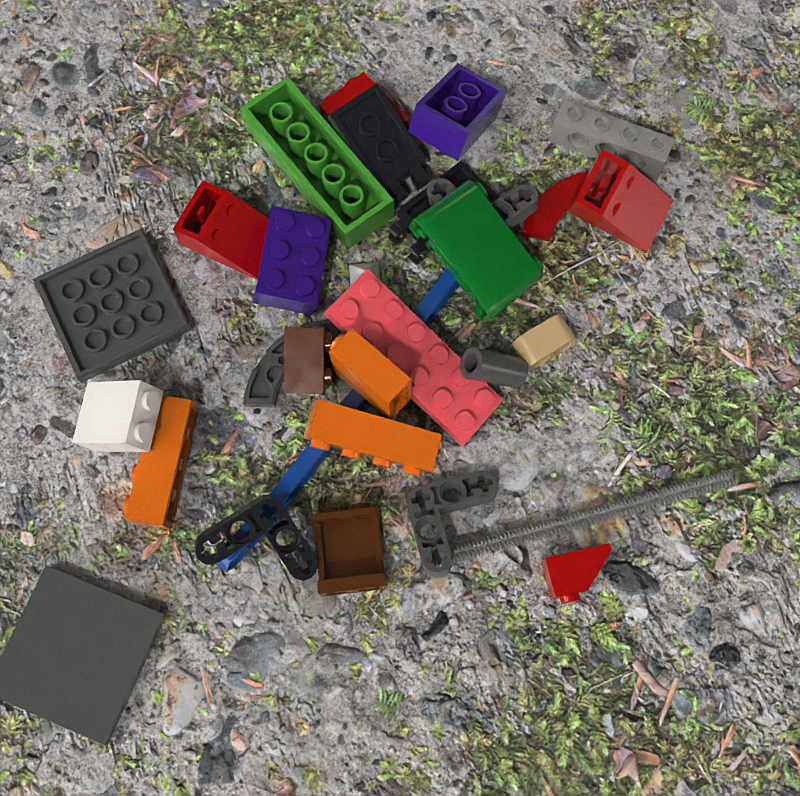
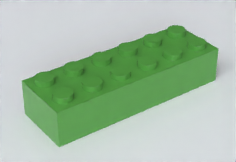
M288 76L240 107L246 128L320 217L332 219L330 229L347 250L395 217L394 199Z

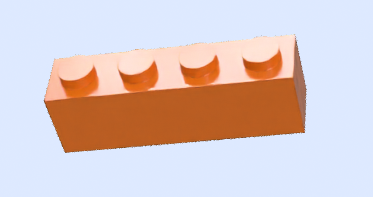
M170 396L162 397L150 451L140 452L138 464H135L131 471V482L133 483L131 493L126 496L123 504L124 519L132 524L171 530L198 412V407L192 400Z
M317 399L312 403L303 439L310 440V447L329 451L330 446L342 449V456L360 460L361 455L373 458L372 464L385 468H391L392 464L403 466V473L421 477L422 472H433L442 434Z

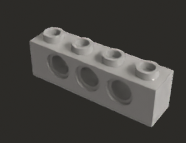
M563 99L555 117L549 138L551 143L595 159L601 150L604 149L629 162L645 177L656 181L663 170L675 138L566 99Z

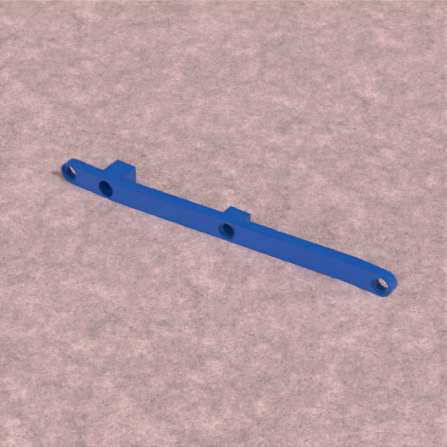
M497 212L503 220H506L509 216L506 212ZM448 269L443 272L413 311L427 326L432 323L460 287ZM353 388L340 403L342 406L363 411L369 404ZM310 442L270 494L276 496L284 508L287 509L334 447L330 446L329 451L310 447ZM268 504L262 506L263 513L260 516L266 514L274 526L278 521L273 512L276 505L270 507ZM245 522L233 536H244L249 530V525ZM265 534L216 564L225 572H229L251 551ZM229 541L225 543L226 546L231 544Z

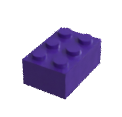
M457 63L416 104L408 132L445 155L459 161L496 120L507 91Z
M271 206L252 303L308 315L313 314L318 303L332 219Z

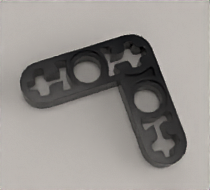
M271 494L259 496L202 532L195 541L194 548L197 558L204 564L214 565L265 534L289 573L295 579H310L318 569V562L314 553L281 501ZM268 504L270 507L276 505L273 512L279 522L274 526L266 514L260 516L263 513L262 506ZM237 521H244L249 525L248 532L242 537H235L230 533L231 525ZM285 529L293 531L294 539L290 544L280 545L276 542V537L280 531ZM224 531L227 540L231 544L226 546L223 540L216 545V553L211 554L209 551L203 553L205 550L204 543L207 541L211 544L217 543L222 540L219 532ZM296 550H298L303 560H308L306 562L308 567L304 570L301 567H297V561L292 554Z

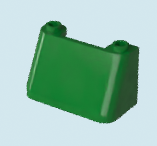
M467 180L415 217L409 228L417 239L420 237L429 239L425 245L428 249H433L468 295L466 299L469 303L474 300L476 301L474 304L476 310L473 312L481 323H485L496 317L543 277L541 273L543 266L537 257L528 254L486 198L488 194L483 185L478 181L474 183L471 180Z

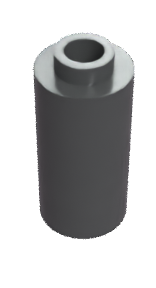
M471 347L467 349L460 362L461 373L466 379L519 388L524 384L528 376V366L524 359Z

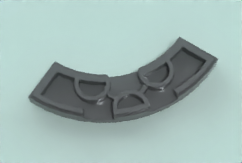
M329 319L305 324L330 325V332L335 333V338L341 334V331ZM284 335L266 350L267 353L259 361L258 365L254 367L244 394L243 405L245 407L276 408L278 393L284 382Z

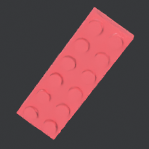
M369 269L324 312V315L344 335L352 328L412 379V400L460 446L467 443L503 401L486 382L466 379L460 370L461 358Z

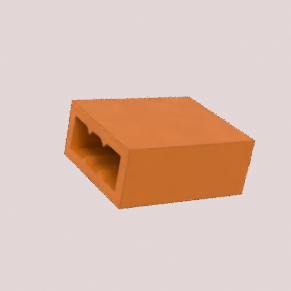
M352 328L345 335L340 334L334 339L329 351L334 373L387 419L392 420L412 399V379Z

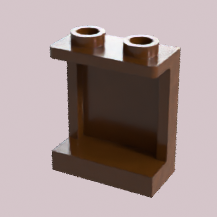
M357 503L351 505L350 510L338 511V507H324L319 509V513L312 514L319 580H317L318 594L321 597L386 589L377 507H370V503Z

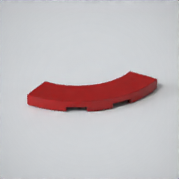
M588 171L569 176L544 192L538 199L539 206L537 210L526 218L521 236L550 242L554 229L567 214Z

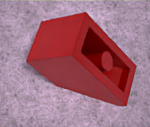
M610 543L544 558L541 564L550 599L560 598L561 604L581 600L579 594L589 590L612 550Z

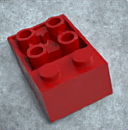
M602 149L593 161L567 212L647 253L673 200L629 162Z
M202 180L173 228L178 241L182 246L257 280L268 218L230 192Z

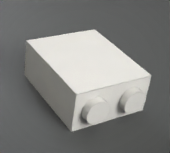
M141 380L88 382L72 443L94 451L149 452L164 391Z

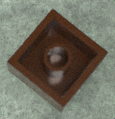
M291 325L284 328V393L324 394L329 386H332V383L335 382V373L332 364H330L329 354L331 350L330 345L335 339V333L330 332V325Z

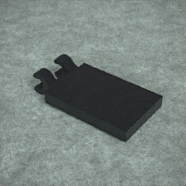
M377 83L328 115V120L340 138L394 199V206H397L408 197L406 191L400 185L408 177L411 178V182L417 191L432 181L428 173L421 166V163L427 159L408 132V129Z
M462 161L458 162L440 177L449 180L456 188L467 180H471L474 183L478 181L486 189L488 194L486 198L490 203L500 198L492 188ZM427 188L398 210L397 217L400 220L388 229L391 233L388 239L395 246L400 244L408 234L417 241L409 248L411 254L408 256L415 265L421 263L431 250L433 251L432 248L428 249L425 245L429 240L428 238L423 239L420 237L417 239L409 228L412 220L431 206L428 201ZM440 191L436 192V194H441L442 197L446 196V192L443 194Z

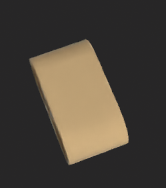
M557 314L519 336L512 343V346L519 357L526 361L528 370H533L568 350L578 339L561 314Z

